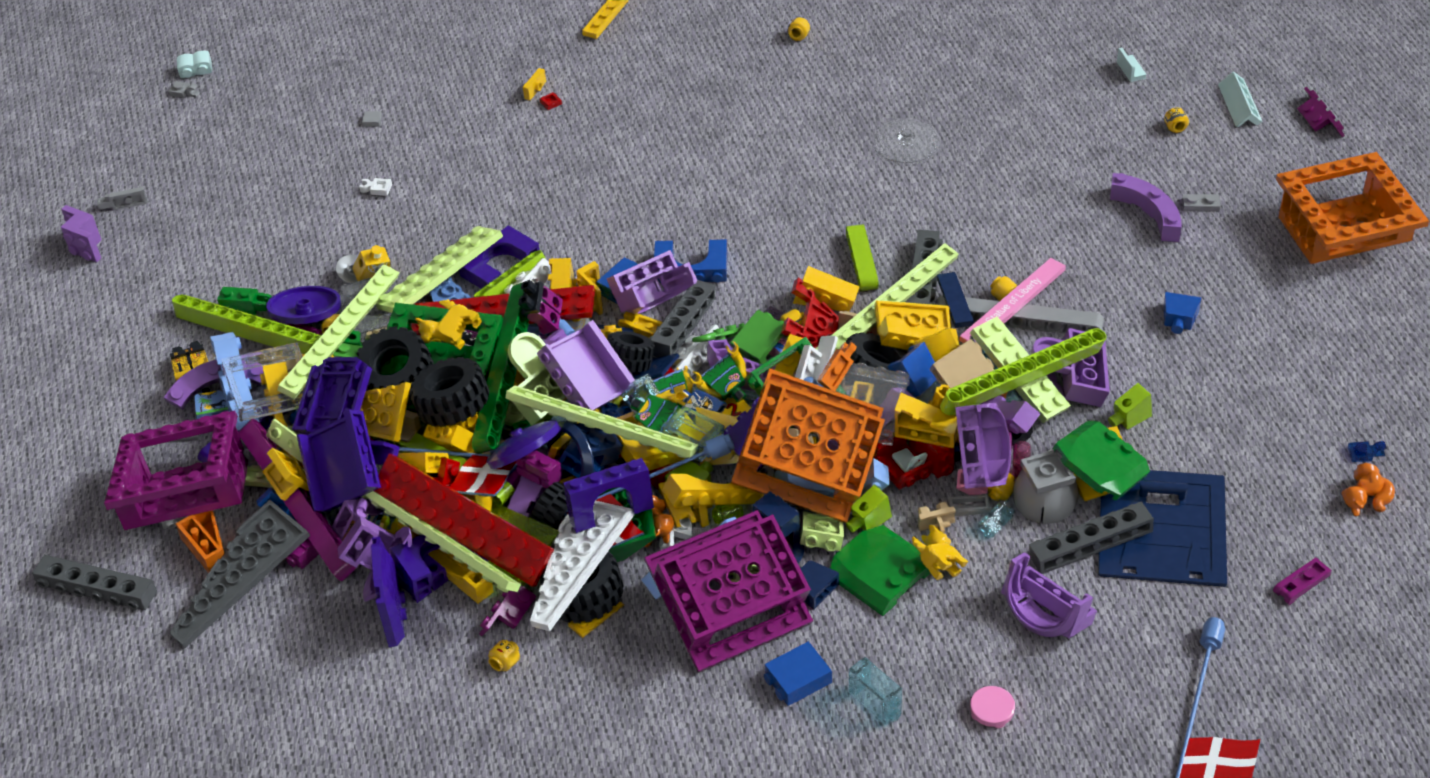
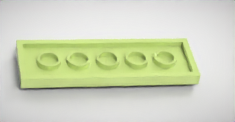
M998 317L973 328L970 332V335L997 368L1029 356L1027 351H1025ZM1047 376L1015 388L1023 400L1040 413L1038 418L1042 423L1066 411L1071 406Z

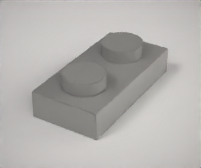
M1183 194L1182 196L1184 211H1220L1219 194Z

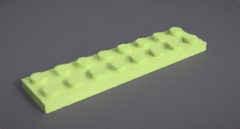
M481 226L473 228L472 232L461 237L454 245L447 247L446 251L435 256L430 263L423 265L415 274L409 275L403 283L396 285L392 291L382 295L375 304L377 309L392 313L395 302L413 305L503 237L501 231Z

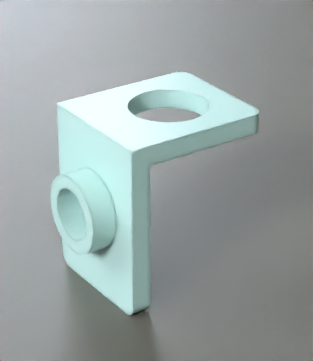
M907 448L892 454V458L904 473L924 464L928 456L925 452L914 457Z

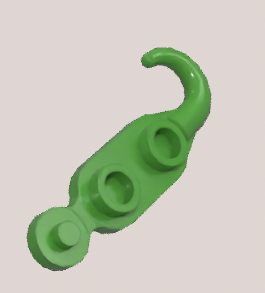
M740 323L738 327H736V324L725 326V330L724 328L714 329L712 333L692 338V341L726 339L725 335H727V338L734 337L744 327V323Z

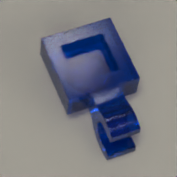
M1369 441L1348 443L1352 462L1372 461L1373 457L1385 456L1384 450L1387 449L1384 441L1376 442L1371 446Z

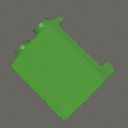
M757 310L732 341L736 342L739 347L738 351L744 358L757 362L761 366L767 362L765 357L783 336L787 338L789 336L781 334L784 321L774 319L768 312L763 313ZM731 341L730 343H731L732 347L734 348L735 345H734V343Z

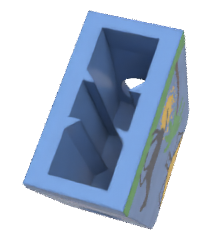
M204 388L200 391V394L194 396L196 419H200L203 416L217 415L224 411L229 412L222 391L211 392L209 388Z

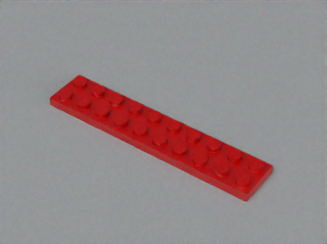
M594 285L550 289L563 300L561 314H559L561 319L592 318L595 295ZM510 294L450 300V302L453 301L456 305H464L468 310L502 315L504 318ZM440 301L415 304L421 306L445 308L444 306L439 304ZM412 323L411 328L417 335H421L419 333V324Z
M388 454L378 475L381 488L374 492L530 586H537L554 551L553 548L396 455Z

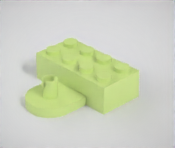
M525 332L518 334L508 346V356L511 363L526 379L518 387L559 400L566 398L536 354L545 345L543 340L533 333ZM513 403L531 425L548 413L543 410H533L530 406Z

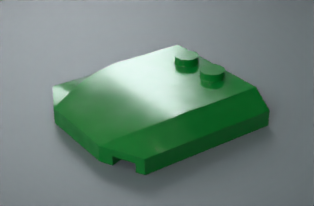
M1086 421L1059 440L1052 448L1054 452L1058 450L1062 455L1060 460L1064 466L1095 491L1101 494L1106 491L1114 495L1112 498L1114 500L1122 497L1150 472L1147 460L1135 451L1129 443H1125L1114 431L1109 430L1099 421Z
M884 525L860 532L841 551L834 555L830 569L839 573V585L881 616H884L897 604V599L920 578L925 579L931 574L921 561V553L916 547Z

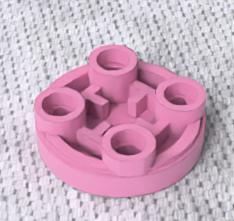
M986 686L980 688L971 698V716L974 720L985 726L1002 728L1014 715V699L1008 691L1001 687Z

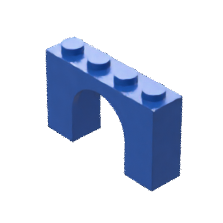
M727 239L709 240L708 256L706 259L698 264L691 265L697 280L703 282H727ZM655 241L654 257L671 250L674 257L673 241ZM676 261L678 267L683 265Z

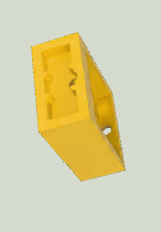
M427 424L423 437L452 452L476 453L472 448L474 433L457 424L452 426L446 425V427H440L439 425L435 427Z
M398 453L399 458L426 474L439 473L441 458H449L448 453Z

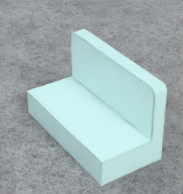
M1118 48L1117 64L1129 81L1146 79V73L1133 55L1128 56L1123 48Z

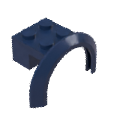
M570 421L558 422L561 427L560 431L547 443V447L551 448V445L563 433L568 434L574 440L581 459L580 477L595 472L594 459L599 466L616 463L623 448L622 443L615 434H607L601 429L588 428L583 423L574 424Z
M769 491L752 504L753 512L758 510L762 519L774 515L784 537H790L793 543L792 553L799 564L804 555V545L800 544L799 512L796 508L785 503L780 496H776Z

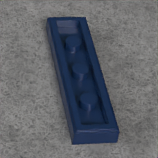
M956 273L937 274V281L946 305L949 306L954 327L972 326L974 320Z

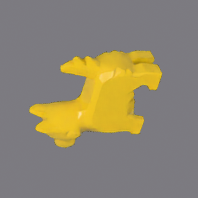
M449 299L439 302V304L448 309V312L441 321L415 319L419 323V333L424 343L428 344L432 339H438L456 346L459 350L465 345L461 338L466 325L472 324L477 329L482 322L477 312L468 310L464 305H456L453 301L450 302Z
M929 525L930 533L928 536H921L925 544L912 537L913 545L921 553V561L936 580L943 578L939 570H946L954 577L962 571L956 565V562L961 567H965L968 563L950 545V538L934 525Z

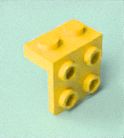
M593 261L576 270V282L578 286L594 285L593 312L596 311L601 315L603 314L601 291L596 283L600 279L599 265Z

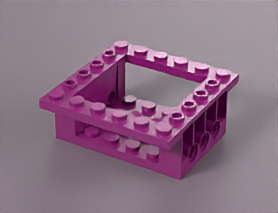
M224 411L217 415L203 416L200 419L191 421L185 420L178 424H168L157 429H146L143 432L129 433L121 437L104 505L107 510L115 509L124 531L242 504L248 459L244 455V446L236 429L238 418L236 411ZM213 432L207 462H198L186 467H176L173 470L159 471L151 475L141 448Z
M757 510L644 558L698 673L813 622L804 603L811 589L774 515L762 519ZM751 564L756 565L759 572L751 574L747 567ZM730 573H737L740 580L738 582H731L728 575ZM717 581L721 588L714 591L710 589L709 583ZM780 605L784 612L714 644H709L714 633Z

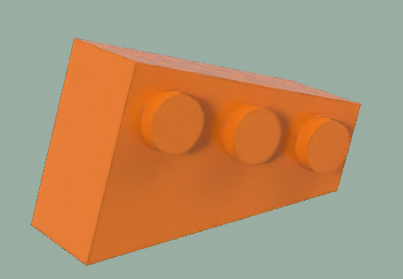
M213 510L190 515L176 523L181 540L208 573L216 561L221 559L225 553Z

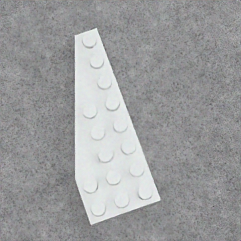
M595 500L593 513L596 527L578 533L575 532L570 523L569 515L565 517L559 526V535L554 542L555 548L547 564L544 583L539 590L540 596L535 603L530 618L532 627L551 631L633 518V509Z

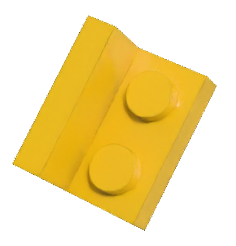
M271 448L267 454L272 462L262 472L280 499L286 501L299 487L309 491L306 474L297 460Z

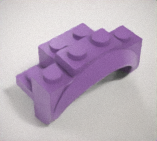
M997 402L955 407L965 489L1006 485L1011 465V443L1006 420L997 406Z

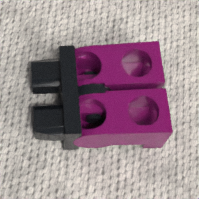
M531 280L522 282L521 289L524 291V296H521L518 305L522 307L521 315L536 323L543 335L558 330L559 314H561L563 300L544 286L541 281L533 283Z

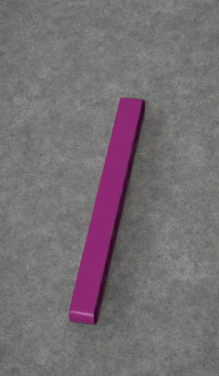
M252 418L238 431V434L261 469L264 470L272 462L267 452L271 448L278 451L279 449L266 436L267 432L263 426ZM299 487L284 503L298 524L308 531L310 535L308 537L331 573L338 580L344 581L356 567L339 558L337 549L342 541L322 512L314 511L309 493Z

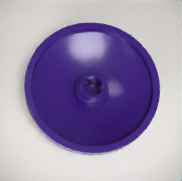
M301 286L277 293L268 300L266 306L268 316L274 321L284 324H307L324 320L337 313L341 307V299L337 291L328 287Z
M550 420L531 425L523 430L521 427L510 433L511 436L502 442L490 454L486 462L491 469L508 465L544 445L560 431L561 427L556 420Z

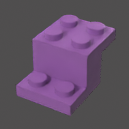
M65 205L61 210L66 223L61 226V230L69 252L73 255H79L88 261L98 262L101 256L97 244L102 239L93 215Z

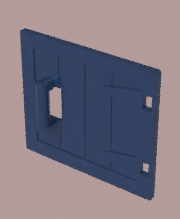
M1150 470L1143 480L1118 500L1112 499L1114 497L1112 494L1101 496L1100 517L1142 501L1154 518L1153 532L1099 552V576L1227 586L1225 477L1223 475ZM1148 493L1179 495V505L1146 503V497ZM1123 568L1136 569V574L1123 573ZM1190 574L1202 575V579L1189 578Z

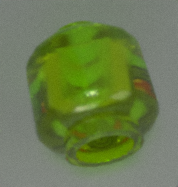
M739 504L715 505V508L712 510L713 520L718 525L726 519L740 518L744 515L743 507Z

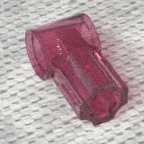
M1018 441L1013 445L1012 475L1016 479L1022 470L1020 465L1021 459L1031 457V445L1025 441Z

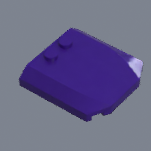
M328 357L323 360V364L311 366L292 430L308 435L343 418V412L347 410L360 411L372 368L357 357Z
M372 537L371 552L373 582L377 596L376 605L388 647H395L405 637L404 620H407V611L402 605L406 604L405 592H401L395 562L385 548L381 537Z

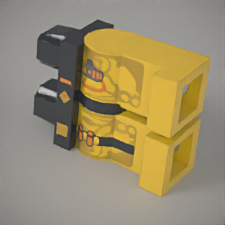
M198 341L190 343V348L184 350L180 346L172 348L170 357L176 381L191 369L208 362L203 344L200 345Z

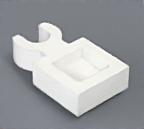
M374 178V181L362 179L363 185L359 186L360 192L366 193L370 191L371 195L388 196L392 181L391 179Z

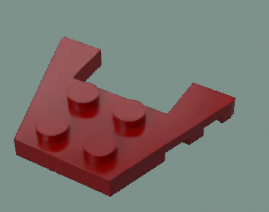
M798 277L794 281L791 293L807 303L802 325L788 317L784 320L781 334L803 337L836 332L839 325L838 316L824 302L820 303L815 297V292L811 288L808 290L802 284L804 281Z

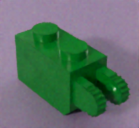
M222 287L217 301L221 306L256 315L257 311H267L266 305L272 296L267 293H258L257 289Z

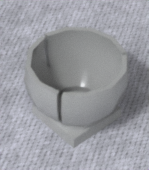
M1058 450L1021 459L1020 465L1022 470L1014 483L1013 497L1016 509L1029 520L1040 523L1042 508L1044 507L1043 524L1058 523L1072 514L1078 502L1079 495L1076 477L1071 470L1063 465L1060 460L1062 455Z

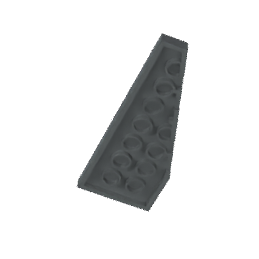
M271 500L237 529L236 537L232 542L228 543L226 552L212 567L201 584L202 588L198 595L195 594L191 599L192 604L186 613H182L170 631L171 636L184 648L191 644L310 537L308 531Z

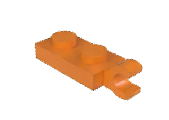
M844 342L840 349H836L817 381L824 388L836 391L854 362L850 357L857 348L852 342L849 345Z

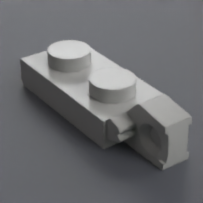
M143 187L105 195V197L97 199L99 210L106 208L118 210L148 203Z

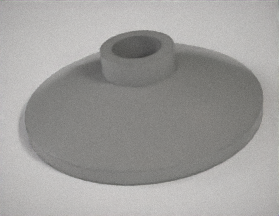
M346 255L339 259L336 264L337 276L349 285H362L367 282L358 283L355 274H353L352 267L358 255Z

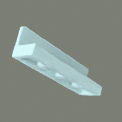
M1233 71L1218 86L1236 127H1240L1244 122L1250 120L1255 125H1259L1262 123V119L1245 80Z

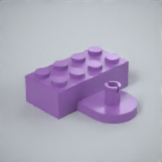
M1068 328L1062 340L1051 337L1039 338L1032 346L1031 354L1085 331ZM1105 342L1097 354L1055 371L1062 373L1063 392L1066 400L1097 407L1103 405L1110 392Z

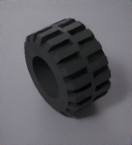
M617 331L608 335V342L629 372H642L650 369L655 348L652 340L641 334L629 331Z
M554 482L542 493L532 510L530 525L546 535L559 534V526L566 517L564 514L568 509L564 485L559 482Z

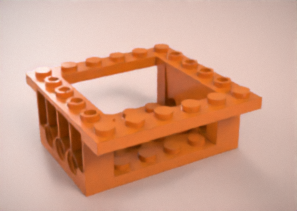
M1377 152L1276 175V181L1284 191L1279 219L1310 264L1409 242L1413 239L1415 229L1428 227L1429 225L1428 218ZM1367 171L1363 192L1355 196L1317 204L1304 186Z
M769 368L731 483L764 495L771 491L776 496H780L784 502L847 523L851 506L860 498L885 421V419L881 418L884 408ZM789 427H797L799 435L792 437L788 432ZM810 433L817 434L819 437L818 443H810L808 435ZM829 440H835L838 443L837 450L833 451L828 448L827 443ZM762 464L835 490L834 496L832 498L757 472V469Z

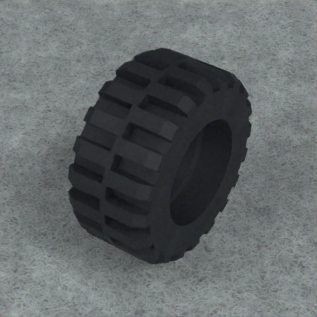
M390 327L388 330L384 328L379 330L380 332L377 334L373 333L370 335L371 338L365 340L362 343L363 347L357 351V358L372 368L366 391L382 389L390 385H400V383L404 382L411 383L413 378L418 376L422 369L425 370L427 366L433 365L432 356L422 338L416 332L408 331L404 327L399 329L397 327ZM399 355L409 356L408 362L399 372L392 375H380L382 366L392 357Z
M864 332L851 335L847 338L846 343L849 345L852 342L857 348L850 357L854 362L844 376L845 382L854 386L855 381L874 384V397L886 399L887 394L892 388H898L887 366L903 358L907 352L900 348L881 345L880 335L876 336L873 333L865 334Z
M452 357L444 361H437L436 364L427 366L425 370L422 369L419 375L415 376L411 382L409 396L419 419L431 426L436 427L439 425L440 427H446V425H456L460 421L464 422L467 418L475 416L477 411H481L488 401L489 389L478 363L469 358L457 357V359H454Z
M610 552L606 553L587 581L591 582L582 586L559 618L560 620L562 619V621L568 623L573 621L575 624L581 623V621L586 623L592 622V619L602 618L603 614L611 612L613 606L619 603L623 594L624 584L617 561ZM547 566L545 567V569H544V571H543V573H542V575H541V577H540V584H541V585H543V583H544V574H545V571H546Z

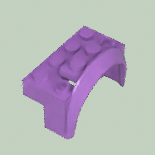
M671 250L613 275L607 278V281L621 313L627 311L633 314H640L687 290L697 282V278L690 263L688 262L678 267ZM657 278L660 279L664 291L662 290Z
M1025 552L1011 560L1001 593L1006 596L1010 610L1024 627L1040 636L1057 637L1062 635L1069 639L1092 625L1097 610L1091 607L1092 596L1084 594L1083 599L1080 600L1032 567H1027L1030 555ZM1027 597L1025 601L1018 603L1020 600ZM1033 599L1036 600V602L1040 606L1048 608L1057 617H1054L1044 612L1040 607L1037 606Z

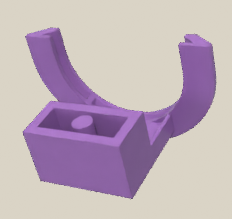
M359 516L338 547V556L341 560L356 568L361 564L370 569L363 590L364 601L377 597L373 582L372 537L380 536L385 548L391 555L390 548L397 544H405L407 542L408 547H411L412 534L409 527L405 526L393 535Z

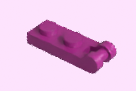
M1315 557L1276 584L1273 592L1278 596L1284 597V601L1291 605L1301 595L1328 578L1332 570Z

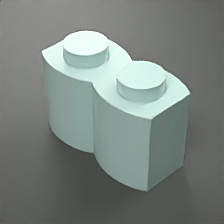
M198 51L194 54L178 56L177 70L180 78L211 73L212 62L209 51Z

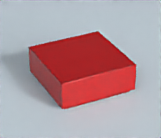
M554 92L539 98L540 103L547 110L562 104V100Z

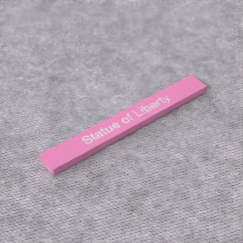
M1052 258L1047 260L961 334L959 341L965 343L972 339L975 343V339L970 335L971 330L995 317H998L1003 323L1007 322L1065 271L1066 265Z

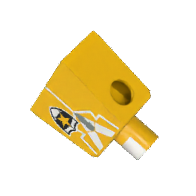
M375 245L372 249L359 253L352 267L358 283L370 281L383 265L390 267V259L386 249Z

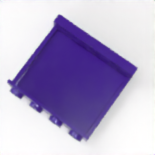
M347 410L343 412V418L308 435H297L314 511H331L342 506L345 500H355L381 488L363 411Z

